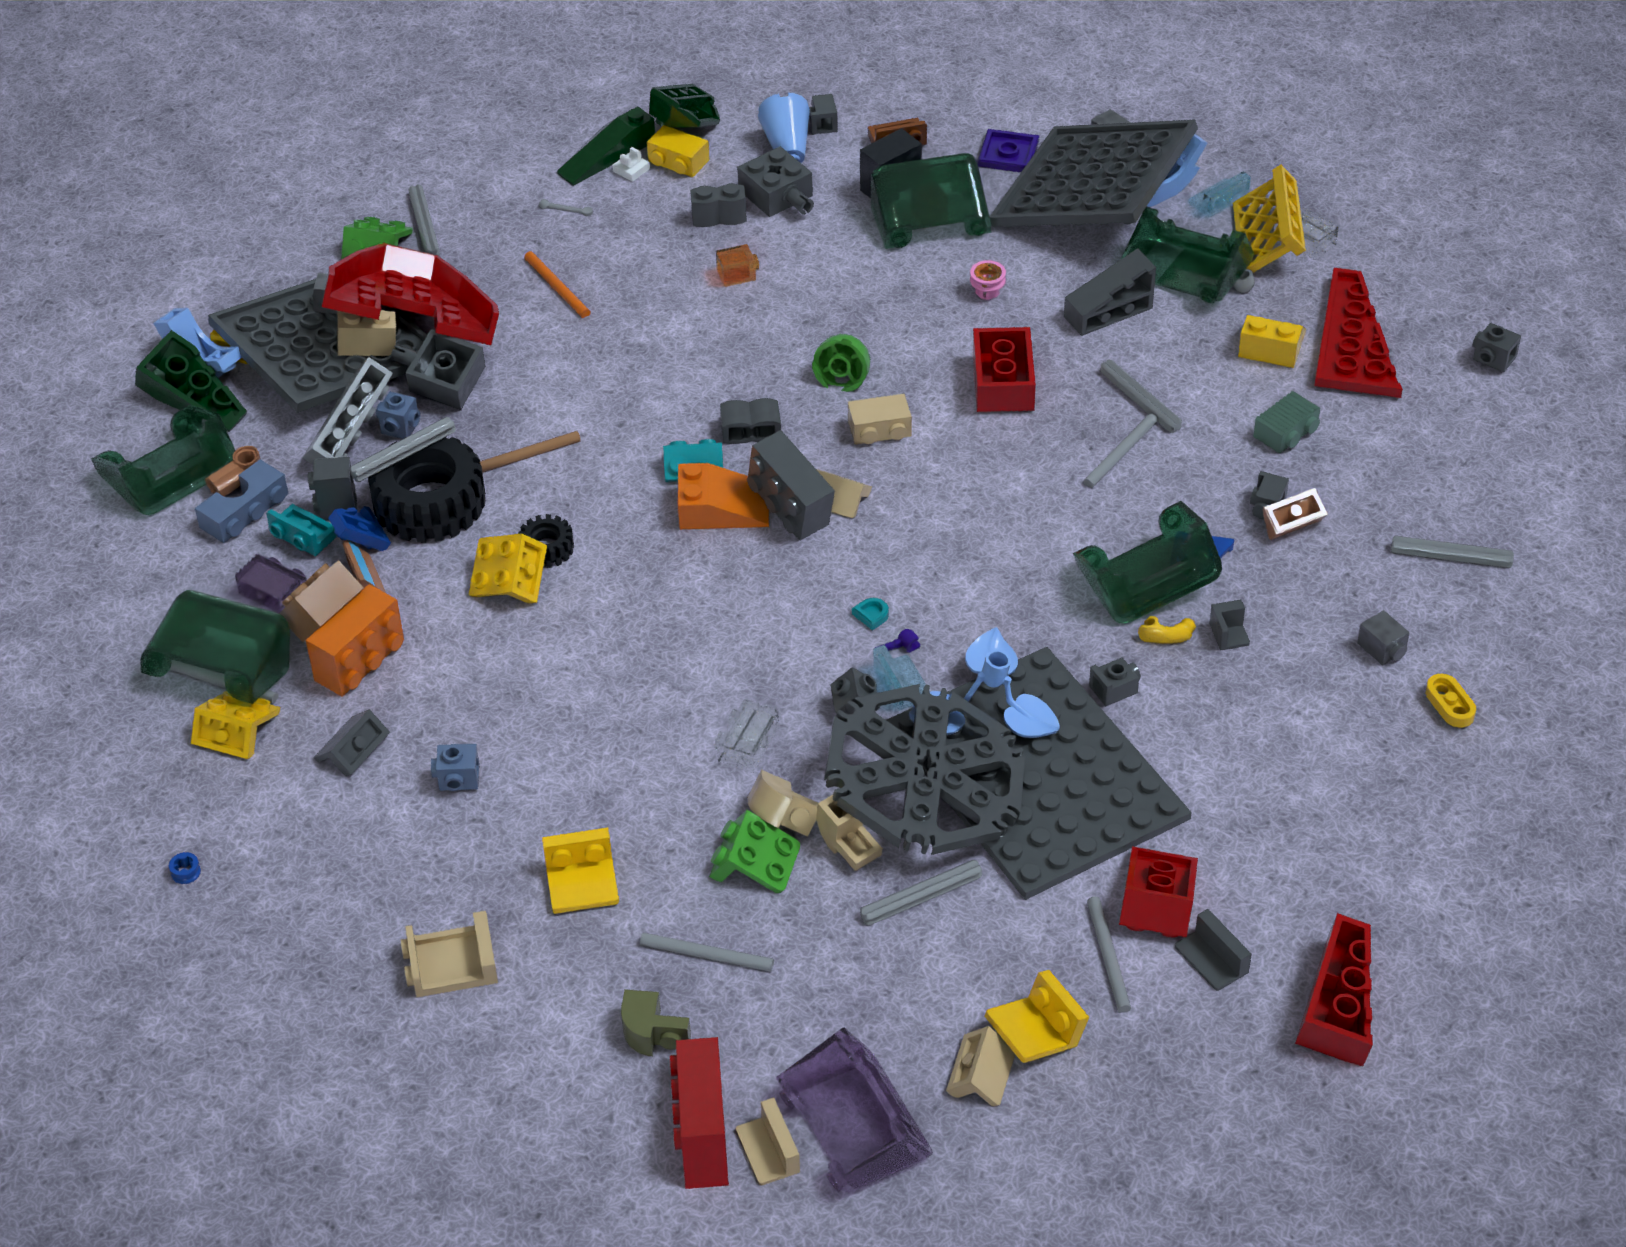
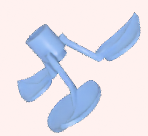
M995 627L978 637L970 645L965 655L967 667L972 672L978 674L964 699L969 702L983 681L987 686L993 688L1003 684L1007 704L1011 706L1004 711L1003 715L1004 722L1009 730L1025 738L1047 736L1059 731L1060 725L1057 717L1041 699L1033 695L1021 694L1017 697L1016 701L1013 700L1010 687L1012 679L1009 675L1015 672L1018 658L1012 647L1004 640L998 628ZM940 691L930 692L934 696H939L941 693ZM913 706L912 710L909 712V717L913 723L915 717V706ZM953 711L949 713L947 735L958 732L965 725L966 720L961 712Z

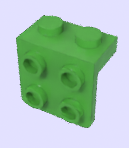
M364 217V220H354V223L344 226L341 259L358 250L382 243L398 246V239L412 234L413 228L406 227L405 222L389 221V224L380 223V218Z
M749 810L742 813L734 822L729 820L720 835L723 838V842L715 850L711 858V863L714 865L709 877L722 882L732 872L738 870L775 893L784 891L800 849V842Z

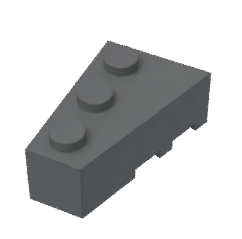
M1136 249L1067 295L1064 302V318L1083 336L1153 309L1156 267L1139 249Z

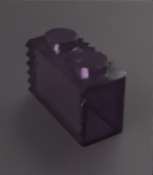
M260 554L252 557L251 561H248L247 565H244L243 569L240 568V571L235 574L239 594L278 613L285 608L282 602L303 582L307 581L306 576L299 569L294 568L291 570L283 566L276 558L270 557L268 559Z

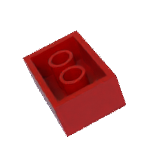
M1030 327L973 328V367L977 412L1034 411L1036 383Z

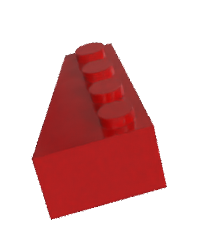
M1337 913L1326 940L1295 1044L1359 1066H1364L1373 1046V1035L1371 1034L1372 1008L1370 1007V992L1372 990V978H1370V924Z
M718 1037L676 1040L677 1055H670L671 1077L678 1076L677 1079H671L672 1101L679 1100V1103H672L674 1125H680V1127L673 1128L675 1150L682 1149L685 1189L729 1186Z

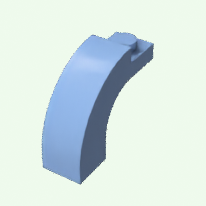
M1194 134L1146 207L1155 206L1177 195L1190 183L1200 169L1195 164L1207 145L1206 141Z
M174 308L153 323L162 339L172 330L195 345L202 359L208 366L211 365L218 378L237 366L236 362L242 358L239 347L219 346L211 341L202 332L188 308Z

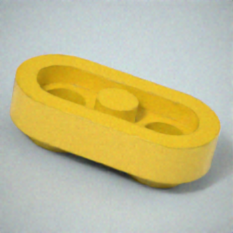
M1435 674L1431 676L1427 681L1425 694L1445 722L1458 728L1471 725L1475 718L1476 705L1458 681L1448 674Z

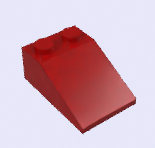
M1132 846L1119 925L1126 926L1133 931L1150 930L1160 932L1163 936L1171 938L1178 936L1187 937L1194 900L1198 858Z

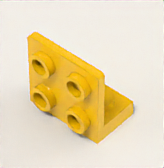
M524 534L480 538L476 549L469 595L472 597L509 595L525 603H537L547 545Z
M224 691L223 694L195 707L191 744L249 759L253 756L255 750L257 726L279 715L280 707L271 705L270 701L266 699H249L242 697V694L237 691Z
M608 827L542 837L552 911L554 914L619 903Z
M1050 970L1038 972L1027 998L987 1009L984 1015L1023 1063L1077 1047L1089 1020L1087 1013Z

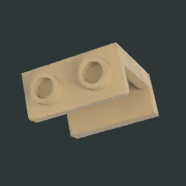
M486 911L473 913L475 924L473 926L422 935H414L412 925L405 926L407 938L400 939L403 959H410L411 963L410 966H404L407 986H414L416 998L498 983Z

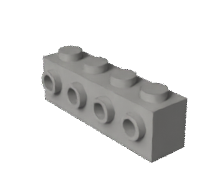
M368 357L358 367L302 458L313 465L314 459L347 457L348 454L345 453V450L349 444L353 446L362 433L359 430L363 422L367 423L376 409L373 405L377 399L381 401L389 390L390 386L387 385V382L393 373Z

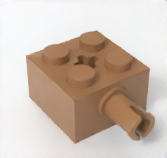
M339 560L331 567L325 563L282 602L285 608L278 616L304 642L364 587Z

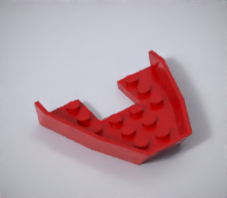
M387 243L358 250L329 266L322 301L323 308L379 320L381 305L434 317L435 333L486 345H492L499 317L498 305L466 275L438 255Z

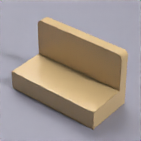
M816 469L835 490L831 512L849 518L856 517L861 497H868L872 486Z
M989 1026L964 1034L946 1091L956 1098L976 1092L991 1106L1000 1105L1015 1053L1002 1037Z
M775 1098L761 1101V1118L738 1125L736 1133L758 1184L765 1185L800 1173V1157Z

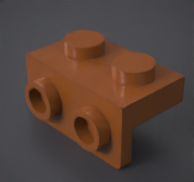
M917 117L868 126V137L871 143L902 128L922 143V145H927V124L925 121H919Z

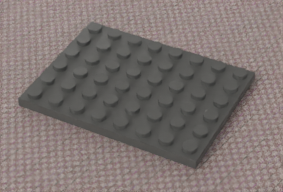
M1048 647L1018 659L1015 672L1009 675L1012 679L1010 687L1013 700L1016 701L1017 697L1021 694L1038 697L1053 711L1058 719L1060 729L1054 734L1037 738H1025L1011 732V735L1016 736L1014 746L1010 748H1022L1024 750L1022 756L1025 755L1021 813L1014 826L1004 822L1008 825L1004 836L1001 835L1000 839L980 844L1022 897L1027 900L1131 849L1132 846L1135 847L1190 820L1192 812ZM976 679L954 688L952 691L964 698ZM983 681L969 700V703L1008 728L1004 722L1003 715L1004 711L1011 706L1007 704L1004 685L993 688L987 686ZM912 708L887 719L888 722L912 738L914 723L909 717V712ZM964 715L965 725L958 732L946 735L945 745L987 736L988 732L985 728ZM925 758L924 764H922L925 775L929 771L927 758ZM1000 768L968 776L997 796H1006L1008 794L1009 769ZM951 806L967 827L978 825Z

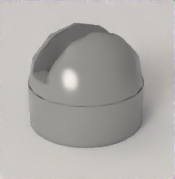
M1249 269L1239 270L1231 276L1233 287L1237 292L1248 293L1255 284L1253 273Z

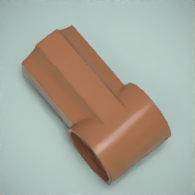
M253 446L238 448L233 454V461L205 478L206 485L213 494L218 492L225 497L240 487L238 475L261 459L257 448Z

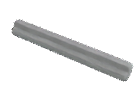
M419 184L416 186L411 185L408 189L424 252L439 256V247L423 187Z
M1108 359L1101 364L1100 372L1148 414H1154L1158 419L1157 422L1166 430L1174 433L1181 429L1182 420L1113 360Z
M444 417L352 465L349 468L352 478L356 482H361L451 435L456 430L454 422L449 417Z
M1394 536L1391 544V552L1394 554L1511 568L1514 559L1512 550Z
M976 860L968 861L863 906L860 909L861 918L866 925L870 926L981 878V866Z

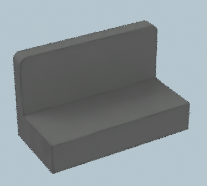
M368 709L352 716L314 756V759L320 762L329 758L344 775H352L388 736L390 731Z
M1209 909L1197 915L1195 932L1175 943V948L1216 991L1223 989L1249 973L1252 954Z

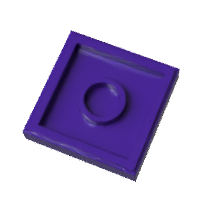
M988 129L978 158V167L1022 172L1037 151L1039 135Z

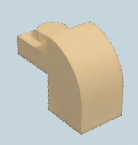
M761 769L747 797L749 808L761 819L777 828L782 825L808 837L817 820L818 802L793 792L791 782Z
M833 795L819 802L817 806V824L828 848L834 854L839 852L854 871H857L880 857L883 848L864 828L862 822L837 806L838 801H834Z

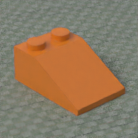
M710 463L678 464L679 530L769 527V509L762 497L750 489L747 475Z

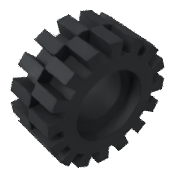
M546 514V519H541V515L535 516L536 521H533L531 518L528 519L527 525L522 524L520 527L521 531L518 534H524L537 541L544 538L556 539V541L546 544L547 549L544 560L546 568H552L551 563L554 562L557 566L561 565V559L567 561L569 554H573L574 548L571 525L568 526V521L565 519L561 521V517L557 515L554 519H551V514Z

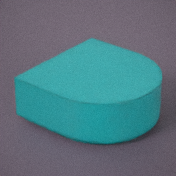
M868 598L852 608V615L873 631L887 621L889 607L882 599Z

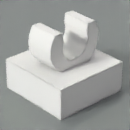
M631 147L627 155L621 154L620 160L612 165L613 172L633 182L650 169V162L641 158L639 150Z

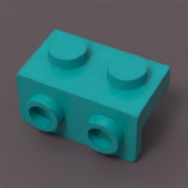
M704 439L700 440L699 444L673 441L669 445L663 446L665 482L678 481V464L710 463L723 468L722 443H716V440Z
M293 503L281 514L272 509L266 513L269 531L275 538L283 539L294 545L298 550L306 551L315 557L337 538L331 523Z

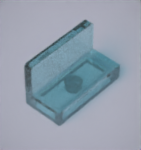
M1243 171L1230 179H1223L1189 198L1188 203L1210 218L1232 206L1234 201L1249 193L1251 176Z
M885 645L873 648V668L887 691L920 684L919 693L922 694L926 683L908 655L893 659ZM910 701L895 703L899 711L914 706Z

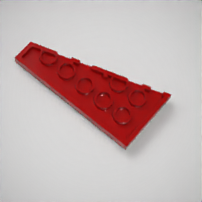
M1333 268L1314 386L1401 398L1403 389L1401 383L1397 381L1396 369L1391 364L1385 337L1380 323L1376 321L1374 306L1371 305L1368 298L1369 291L1362 271Z

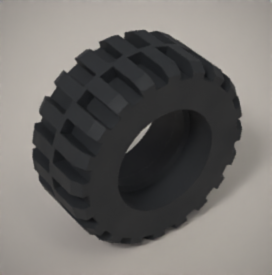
M445 437L368 477L373 510L379 524L383 528L386 527L387 532L394 536L399 533L400 538L410 541L411 538H416L417 542L426 543L427 539L434 538L435 542L444 540L443 536L450 535L451 538L460 534L459 530L461 528L467 530L473 525V519L477 520L486 502L480 459L473 452L472 448L465 443L462 444L459 439L454 437L450 439ZM424 483L445 484L432 491L416 492L410 490Z

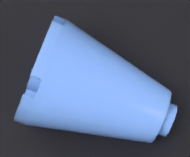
M788 93L786 97H780L779 94L772 95L759 105L758 120L772 149L781 146L802 163L805 159L810 114L808 102L803 96L795 93Z

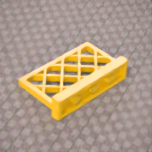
M1282 164L1272 169L1273 178L1233 202L1240 270L1249 269L1254 273L1290 251L1296 256L1306 251L1297 181ZM1273 190L1269 198H1265L1268 192ZM1250 204L1246 212L1242 211L1243 207ZM1260 204H1264L1259 213H1255ZM1273 206H1276L1272 214L1267 215ZM1250 219H1252L1253 222L1251 223V225L1249 226V228H1248V229H1244V228L1246 227V225L1248 224V222L1250 221ZM1265 221L1266 223L1264 224L1262 229L1260 231H1257L1261 223ZM1277 223L1278 226L1276 227L1274 232L1269 233L1274 224ZM1256 237L1250 247H1248L1247 244L1251 238ZM1264 239H1268L1264 247L1259 249ZM1281 241V245L1272 250L1276 242ZM1258 255L1256 259L1249 264L1253 256Z

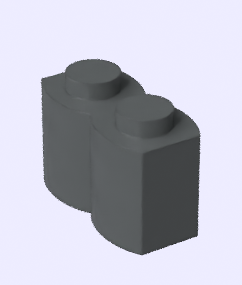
M729 183L718 188L703 185L690 190L693 226L737 225L747 221L744 185Z
M760 398L750 402L730 400L721 403L720 421L723 443L759 442L781 430L778 400Z

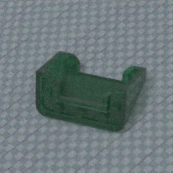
M961 153L880 166L873 171L871 175V210L885 249L902 248L908 245L912 238V230L964 222L965 231L970 236H981L991 233V220L979 167L972 154Z
M1146 207L1121 259L1139 249L1156 267L1155 285L1200 297L1207 303L1221 301L1245 272L1254 257V252L1246 233L1233 230L1230 237L1228 234L1223 233L1221 238L1177 227L1172 219H1168L1167 222L1160 220L1157 217L1158 210Z
M189 405L175 413L171 419L170 427L175 439L133 462L124 460L120 453L111 450L91 458V461L97 473L134 510L144 515L155 514L205 486V478L233 461V454L236 450L219 413Z
M1182 501L1167 507L1159 515L1158 523L1162 535L1109 560L1104 550L1095 545L1084 547L1073 553L1077 566L1114 621L1121 624L1130 623L1212 583L1220 576L1222 562L1207 523Z
M186 590L174 599L142 652L140 659L141 673L161 677L171 669L172 660L224 674L227 692L237 700L253 704L289 670L290 627L287 620L276 612L194 590Z

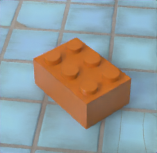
M368 584L308 637L306 645L314 681L343 697L350 689L357 688L362 678L371 670H376L387 655L392 651H397L404 641L397 599Z

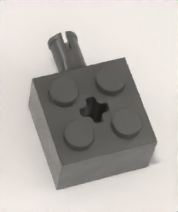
M781 146L737 167L738 184L744 185L745 197L769 217L792 206L803 215L806 214V211L809 213L813 209L814 202L810 199L813 196L812 172Z
M434 329L429 331L418 352L396 344L394 346L395 349L391 353L392 362L409 367L406 371L409 392L462 410L486 367L483 347L459 338L435 333Z

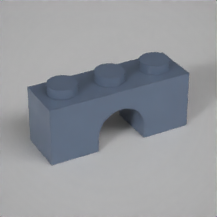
M259 459L238 475L243 495L228 498L216 492L195 508L199 528L222 543L238 536L243 528L252 521L260 519L264 512L273 505L281 503L286 495L289 494L285 474Z

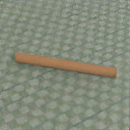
M574 431L480 461L482 472L581 442L578 431Z

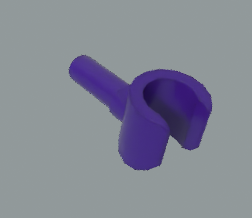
M904 629L898 635V639L877 646L875 650L877 654L903 646L910 653L920 648V643L917 641L919 637L914 631Z

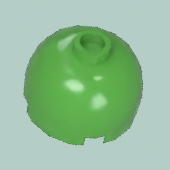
M847 334L832 335L817 348L812 362V369L816 379L824 387L828 388V384L844 387L841 391L850 392L857 389L864 382L870 370L871 357L867 347L856 337ZM848 375L850 378L847 383H837L835 376L845 377Z

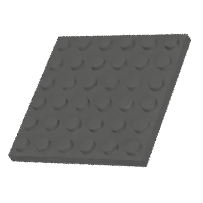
M1196 120L1054 126L990 215L989 220L992 227L1136 223L1198 130Z
M316 279L208 315V324L230 346L239 347L241 357L297 413L340 398L358 367L368 357L391 371L393 374L390 379L405 375L409 368L406 365L392 362L391 355L338 356L337 314L313 312V288ZM381 305V310L395 311L396 344L418 352L427 334L400 309Z

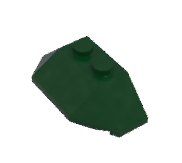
M693 83L652 87L650 91L649 114L656 118L655 122L660 126L703 127L718 125L720 122L718 110L714 105V96Z

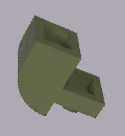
M624 989L621 1005L623 1034L626 1042L636 1052L652 1057L655 1045L675 1050L676 1040L691 1039L690 1018L660 1015L659 992Z

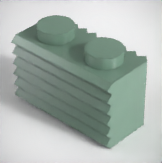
M1291 391L1290 394L1288 393L1283 399H1280L1279 402H1276L1275 405H1272L1271 408L1269 407L1267 411L1265 410L1264 413L1256 417L1253 437L1278 453L1283 452L1288 447L1294 448L1299 443L1301 437L1307 433L1312 434L1317 430L1320 424V407L1296 392Z

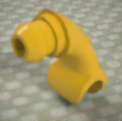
M1149 616L1144 621V625L1138 628L1139 638L1144 642L1161 644L1181 643L1191 639L1196 625L1191 618H1184L1180 623L1169 627L1159 624L1156 616Z

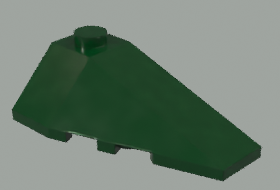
M638 106L618 116L595 133L557 170V174L574 186L612 166L620 160L621 154L627 155L631 147L639 151L647 147V141L655 134L654 118Z
M172 330L136 367L135 386L156 400L230 432L247 414V410L231 390L218 379L211 365L208 366L202 359L195 345Z

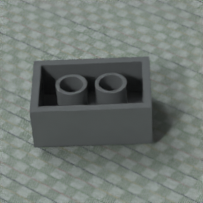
M779 430L753 444L747 478L748 485L754 493H758L762 497L769 511L776 513L782 520L785 529L789 533H793L801 541L828 526L835 490L783 431Z

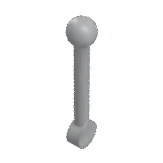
M542 199L539 202L541 209L552 208L581 213L584 216H591L593 214L591 207L576 208L549 203L546 199Z

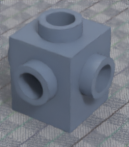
M389 391L383 402L378 404L376 410L381 434L401 439L412 434L420 421V411L417 408L416 397Z
M477 744L437 745V758L431 759V776L438 779L439 791L478 789L480 763Z

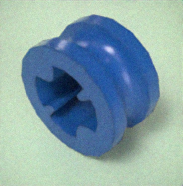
M179 853L172 857L169 862V870L172 879L176 883L189 884L200 876L201 868L198 858L192 853Z

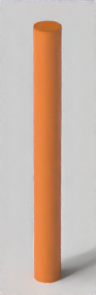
M532 251L525 254L524 259L581 318L591 314V311Z

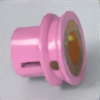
M984 260L977 262L970 269V283L975 288V293L979 298L990 300L1000 294V289L1003 288L1006 282V269L999 262Z

